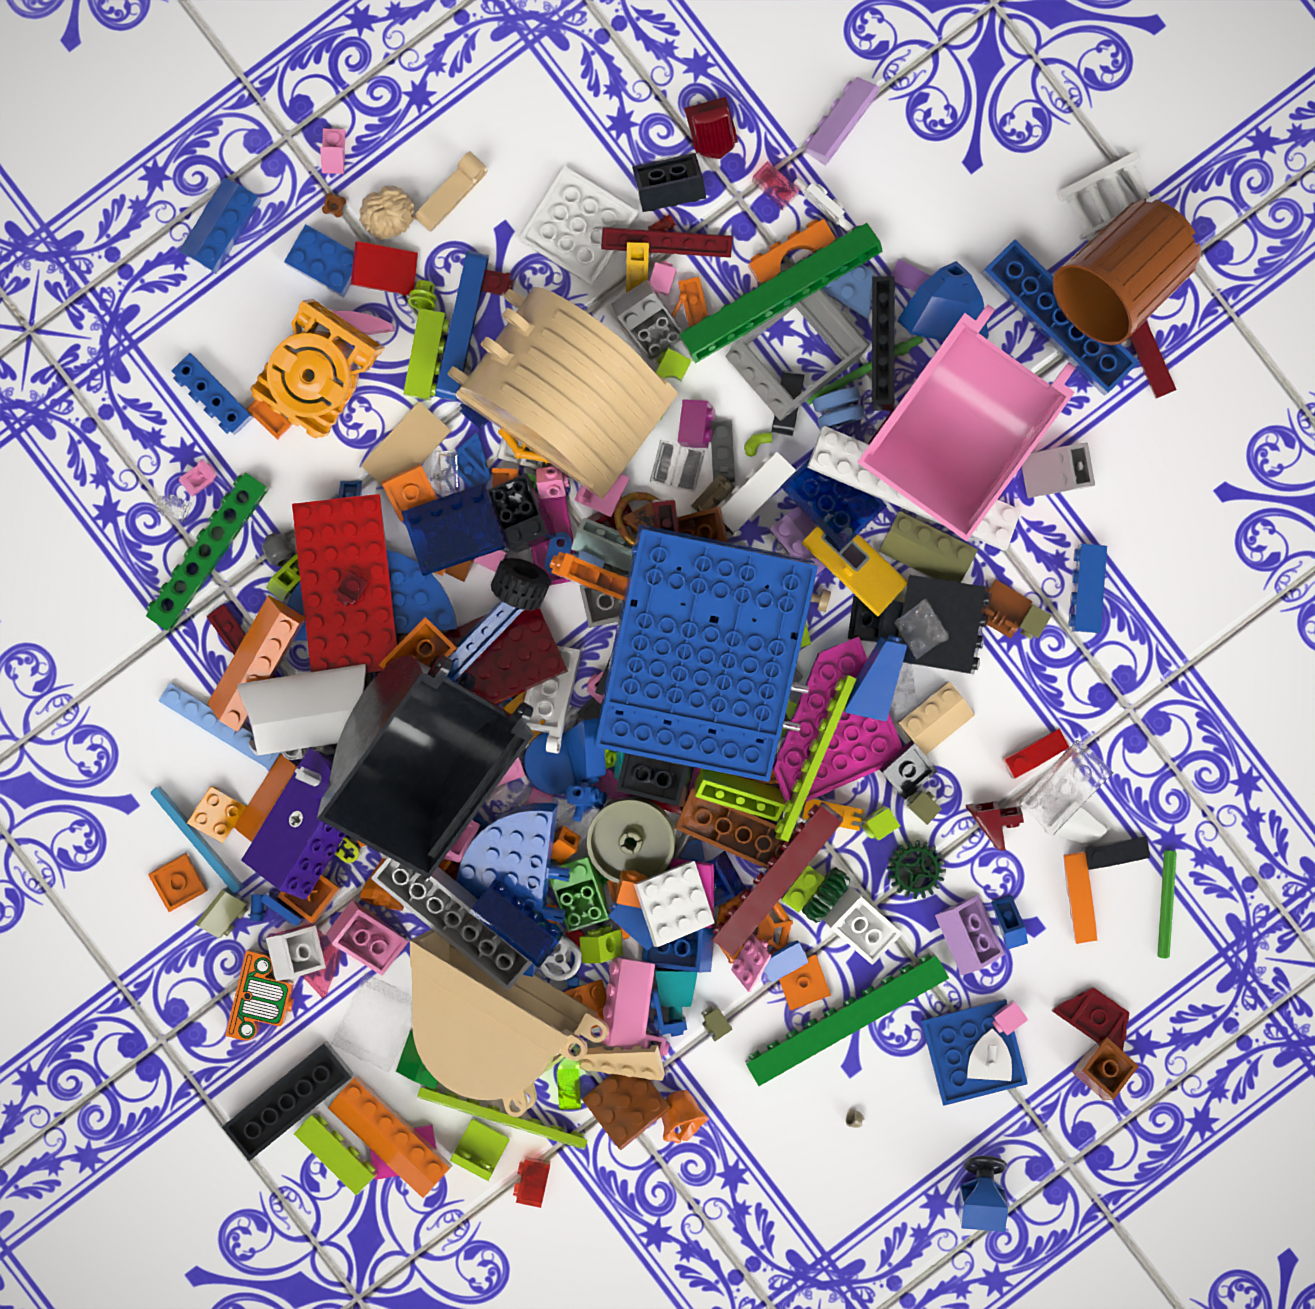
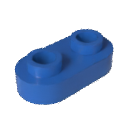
M564 532L556 533L557 537L550 540L544 563L546 571L554 576L557 575L552 574L553 569L549 567L553 556H558L559 552L570 554L572 547L570 536ZM559 539H563L565 541V545L563 547L557 546V541Z

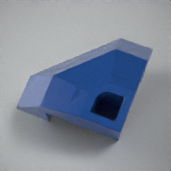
M955 261L941 267L920 285L898 317L897 322L911 335L945 341L964 313L974 320L979 317L984 310L983 297L972 275ZM987 322L979 331V334L986 339L989 337Z

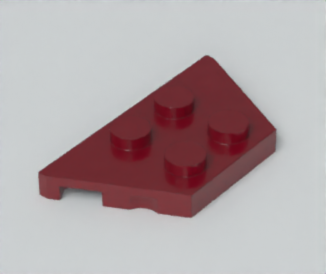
M1093 986L1052 1008L1051 1011L1096 1043L1107 1037L1123 1051L1130 1012Z

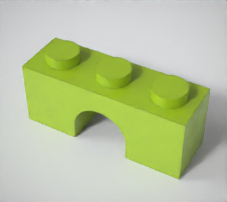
M668 348L666 353L661 352L656 362L660 365L655 373L663 379L675 378L682 382L692 360Z
M883 805L863 818L864 824L861 826L869 838H875L879 841L899 828L900 824L891 810Z

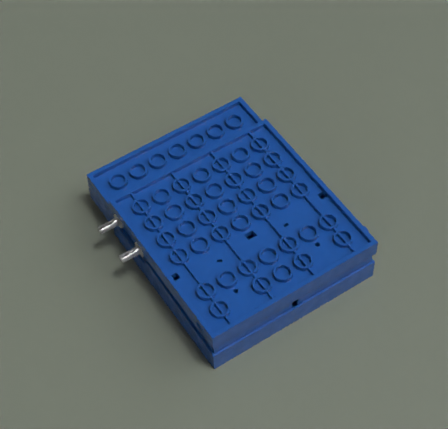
M639 524L635 545L632 546V559L603 690V698L594 736V746L769 782L782 728L799 731L800 728L786 726V724L801 727L798 723L784 721L790 691L807 694L808 690L804 689H809V686L792 682L818 565L811 559Z

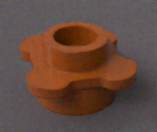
M329 193L325 196L326 200L322 207V212L324 214H333L336 218H340L343 215L342 209L346 204V199Z

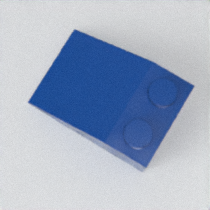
M714 928L699 929L659 947H654L653 945L648 951L643 947L642 960L653 963L655 967L699 973L711 972L714 946L712 941L714 933L712 931Z

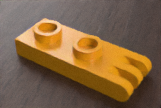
M812 799L805 802L802 819L807 820L809 818V815H807L814 804L818 806L822 801ZM823 801L843 817V822L839 827L860 831V826L852 825L853 821L862 823V818L855 817L854 813L863 814V809Z

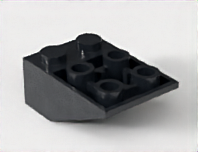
M527 473L487 490L509 551L519 553L557 537L550 517Z

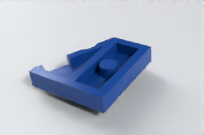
M477 433L445 461L475 493L492 479Z

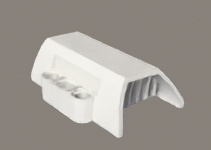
M365 664L237 684L238 692L246 709L254 740L249 741V747L252 752L257 756L282 752L283 756L289 760L303 759L309 747L327 755L334 754L343 728L354 706L364 692Z

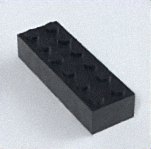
M325 1041L221 1128L247 1160L250 1161L351 1079L354 1073L331 1044Z

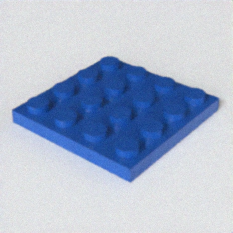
M1006 999L921 1020L943 1106L1028 1085L1015 1031L1009 1035H1006L1004 1031L999 1033L992 1023L995 1021L992 1015L1007 1004ZM991 1029L1003 1039L1008 1048L1012 1064L1011 1081L967 1078L968 1063L972 1050L980 1038Z

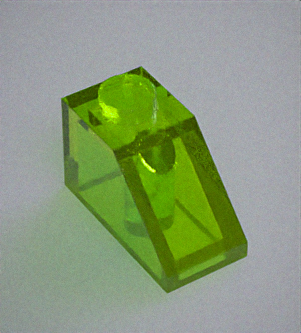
M579 1065L558 1066L559 1110L581 1109Z

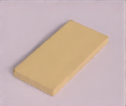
M418 402L362 463L361 467L382 485V481L419 463L422 465L452 431L421 402Z

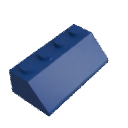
M224 177L179 252L217 274L262 200L243 186Z

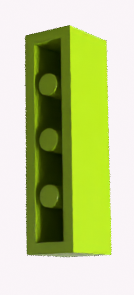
M419 308L403 392L406 397L431 401V397L435 396L437 383H434L435 376L440 374L441 362H438L439 354H443L445 349V341L442 338L443 333L448 332L450 321L446 319L447 315L443 312Z
M701 768L695 781V797L778 822L785 806V800L779 788L737 775Z
M312 1114L298 1128L294 1135L355 1195L360 1194L378 1175L375 1172V1166L368 1160L364 1161L359 1156V1150L353 1145L349 1146L344 1141L345 1137L337 1129L333 1131L328 1126L329 1121L322 1114Z

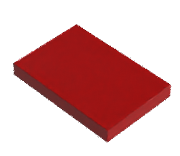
M356 241L350 285L409 296L410 291L414 290L418 252Z

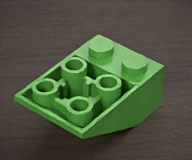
M589 854L567 860L562 865L560 863L554 864V866L571 868L568 882L549 878L560 909H565L564 921L568 932L609 920L600 873L593 865Z

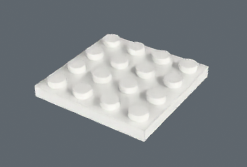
M564 165L518 240L593 286L615 251L601 249L602 227L629 228L636 218L638 211Z

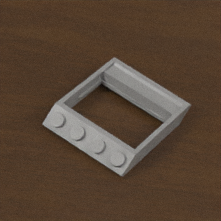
M820 289L748 332L732 346L725 357L781 421L857 361L871 344L824 290ZM794 308L802 314L842 360L795 399L790 396L747 346Z

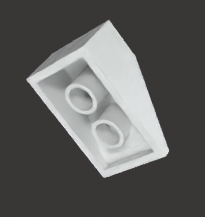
M852 886L841 896L826 917L823 918L836 934L872 965L903 934Z

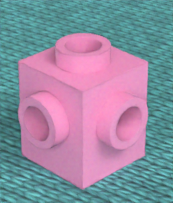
M555 466L536 469V483L540 499L566 496V487H569L568 475Z

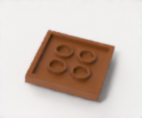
M611 1074L582 1099L619 1150H623L671 1109V1106L651 1080Z

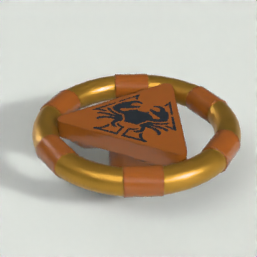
M636 491L629 493L619 500L615 508L614 520L617 531L631 546L635 545L636 539L630 535L623 522L629 525L631 531L636 535L639 524L654 527L651 501L660 499L647 492ZM633 500L650 502L622 518L623 511L629 502Z

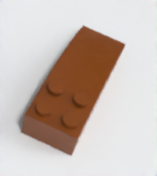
M693 788L674 828L765 869L768 868L766 864L773 855L778 856L782 851L780 847L784 842L775 838L777 834L775 832L776 824L750 813L697 798ZM792 832L789 839L791 840L796 833Z

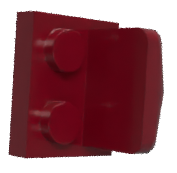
M726 97L684 108L696 154L700 153L703 157L721 159L734 148L735 143H738L735 125Z
M997 801L965 805L993 846L1000 851L1006 850L1002 826L1015 828L1020 826L1019 823H1024L1020 806L999 809Z

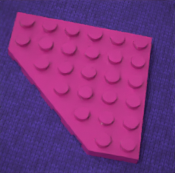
M859 636L817 653L805 683L806 686H809V689H804L808 690V693H801L790 721L800 724L801 727L789 725L800 728V730L787 729L772 767L785 802L791 800L793 796L792 787L795 781L801 777L802 763L805 759L809 758L811 753L809 751L810 744L814 738L817 739L820 732L818 731L819 723L823 718L825 719L828 713L826 707L829 700L834 698L836 694L835 685L838 679L847 675L856 678L868 659ZM842 712L805 802L878 771L880 767L903 748L890 714L886 722Z

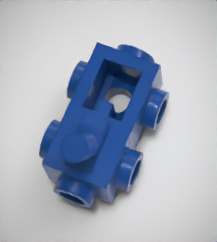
M577 782V786L569 785L566 789L567 803L576 806L573 820L580 822L583 813L587 812V809L600 810L606 804L607 793L599 791L597 786H592L589 783Z

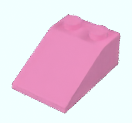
M353 899L326 933L331 944L381 976L409 942L370 910Z

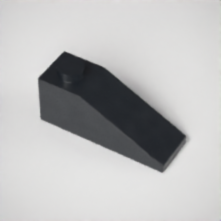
M1147 836L1082 847V852L1085 851L1088 870L1150 858Z

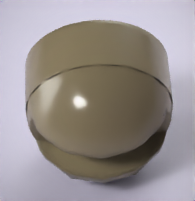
M852 1109L847 1113L845 1122L851 1128H860L863 1126L862 1121L865 1118L862 1113Z

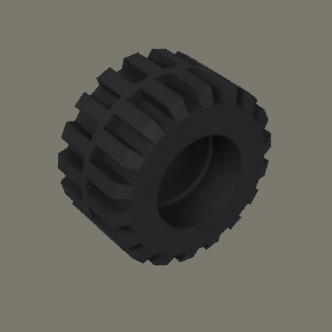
M505 558L500 561L490 586L491 591L502 602L518 609L536 610V608L539 609L544 601L551 584V579L542 568L529 561L519 558Z

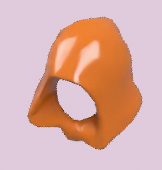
M675 1091L666 1098L671 1109L661 1117L664 1125L663 1140L666 1142L673 1141L678 1144L681 1143V1140L688 1141L698 1131L700 1126L709 1120V1117L700 1110L699 1105L689 1091ZM679 1126L681 1132L677 1134L674 1132V1129Z

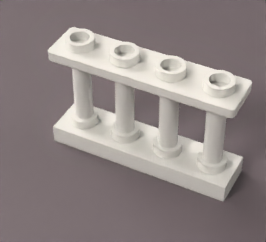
M1137 151L1075 182L1056 194L1059 202L1064 200L1067 203L1070 202L1085 232L1079 236L1080 240L1086 238L1087 241H1090L1098 234V231L1102 230L1116 217L1111 216L1097 189L1098 182L1105 180V182L1109 183L1122 209H1125L1130 204L1116 179L1117 172L1121 170L1128 172L1141 199L1146 198V202H1153L1155 199L1158 200L1160 198L1159 193L1152 197L1149 195L1135 168L1137 166L1135 163L1140 159ZM1083 190L1090 193L1104 220L1103 223L1095 227L1090 223L1078 200V193Z

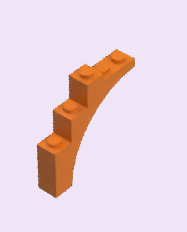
M559 552L558 556H553L549 566L553 569L552 574L623 601L627 582L626 577L600 568L568 553Z

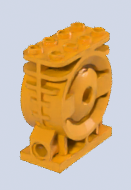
M308 299L300 303L299 310L291 322L294 334L287 337L275 348L269 362L264 365V370L257 376V381L251 386L250 391L252 392L251 396L260 402L264 400L270 404L269 408L278 414L283 413L289 417L287 420L295 426L301 425L306 429V433L309 436L317 439L318 437L323 438L329 435L331 427L336 424L338 416L343 413V408L356 390L359 373L370 370L385 347L315 299ZM319 324H322L323 326L328 328L331 333L326 331L315 330ZM345 341H347V342L350 343L351 345H355V348H354L353 351H352V349L350 348V346H349ZM310 346L324 351L332 359L336 368L337 378L340 379L344 383V385L335 380L334 366L331 360L325 354L316 350H304L295 353L290 348L292 347L294 349H298L300 347ZM308 369H311L315 374L313 380H309L306 376ZM282 370L285 371V381L289 390L292 391L296 396L305 400H314L324 397L326 400L331 402L332 405L329 406L324 401L318 403H304L292 397L284 384Z

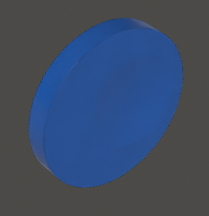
M546 732L536 737L526 748L523 757V768L528 781L534 788L545 794L561 795L566 793L569 785L577 786V780L564 732L562 733L561 748L558 754L546 751V743L549 733Z

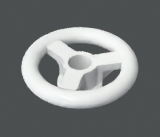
M554 937L547 940L540 948L538 965L543 974L548 978L558 981L566 980L578 971L581 965V953L578 946L572 940L565 937ZM562 943L561 949L553 951L551 956H544L550 946ZM568 947L572 949L575 956L572 968L567 964L569 959ZM556 955H562L564 960L562 962L556 961ZM545 963H553L555 966L561 967L565 973H553L546 967Z

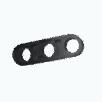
M783 370L780 384L793 399L802 392L805 374ZM798 408L781 421L774 414L771 432L793 436Z

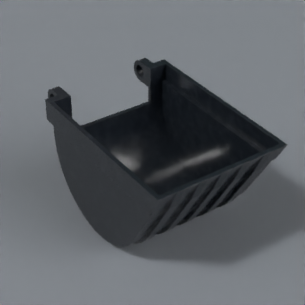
M405 655L388 664L373 679L354 706L336 747L328 788L321 798L317 819L429 879L534 736L530 727L526 725L532 717L534 709L531 705L522 702L511 714L473 692L476 678L468 672L464 673L458 682L447 677L452 667V660L445 655L434 657L429 666L413 656Z

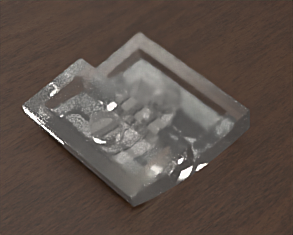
M660 439L650 482L695 493L705 450L682 447L679 443Z

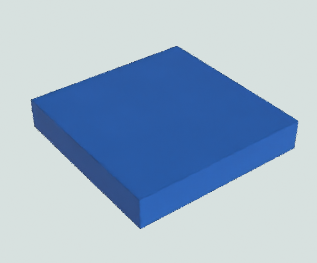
M270 891L262 897V903L294 926L299 925L305 919L278 898V895Z

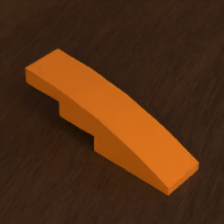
M1083 851L1064 854L1066 889L1069 897L1070 916L1073 922L1074 941L1076 944L1098 941L1086 853Z

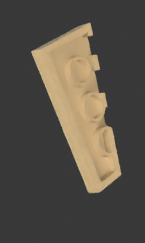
M651 1045L650 1049H643L642 1046H633L630 1050H623L622 1047H614L613 1050H606L604 1047L587 1048L586 1055L578 1060L580 1069L586 1071L660 1081L663 1080L665 1075L658 1045ZM581 1048L578 1049L576 1055L580 1054Z

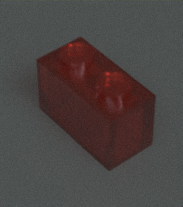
M528 1156L525 1157L524 1162L520 1161L517 1174L521 1175L520 1184L515 1183L513 1196L517 1197L515 1203L537 1208L542 1207L551 1161Z

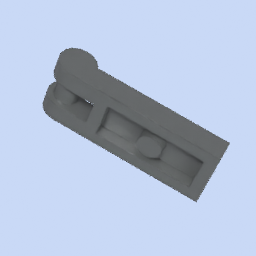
M732 421L711 422L710 429H712L713 434L711 441L713 481L721 474L729 482H735ZM719 466H727L728 472H719Z

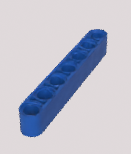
M468 250L466 252L435 397L452 401L458 400L456 393L461 385L454 381L447 373L452 366L463 373L465 371L482 293L481 288L485 270L488 266L489 255Z

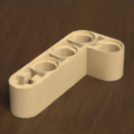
M471 151L462 157L457 164V170L414 215V218L429 232H432L487 174V166Z

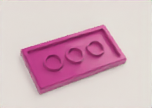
M566 497L540 499L550 517L555 534L558 532L568 534L573 544L574 539ZM559 539L557 541L558 547H563L565 545V541L563 539ZM550 540L531 547L533 563L549 575L551 579L550 586L572 582L558 575H551L546 571L544 563ZM571 549L570 554H575L576 551Z

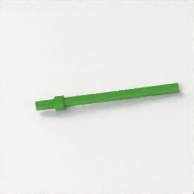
M915 336L906 342L902 341L896 344L895 358L899 355L904 356L909 353L910 349L924 342L922 337ZM872 361L820 389L807 400V403L811 405L813 404L812 400L836 391L872 371Z

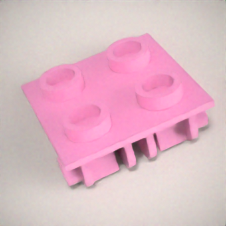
M621 474L603 500L581 485L574 501L612 517L630 478Z
M753 933L745 942L742 951L730 969L749 993L771 958L770 953L767 951L768 942L763 939L759 941Z

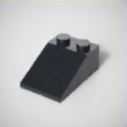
M625 753L616 790L684 807L694 767Z

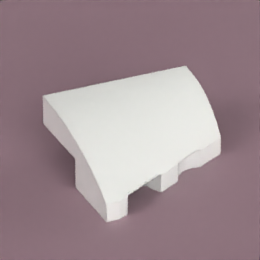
M1073 801L1045 832L1049 835L1092 846L1108 829L1076 801Z

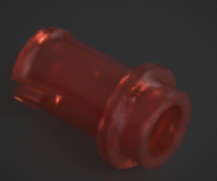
M664 214V218L647 228L648 230L667 231L669 229L673 230L676 224L670 214L667 216Z

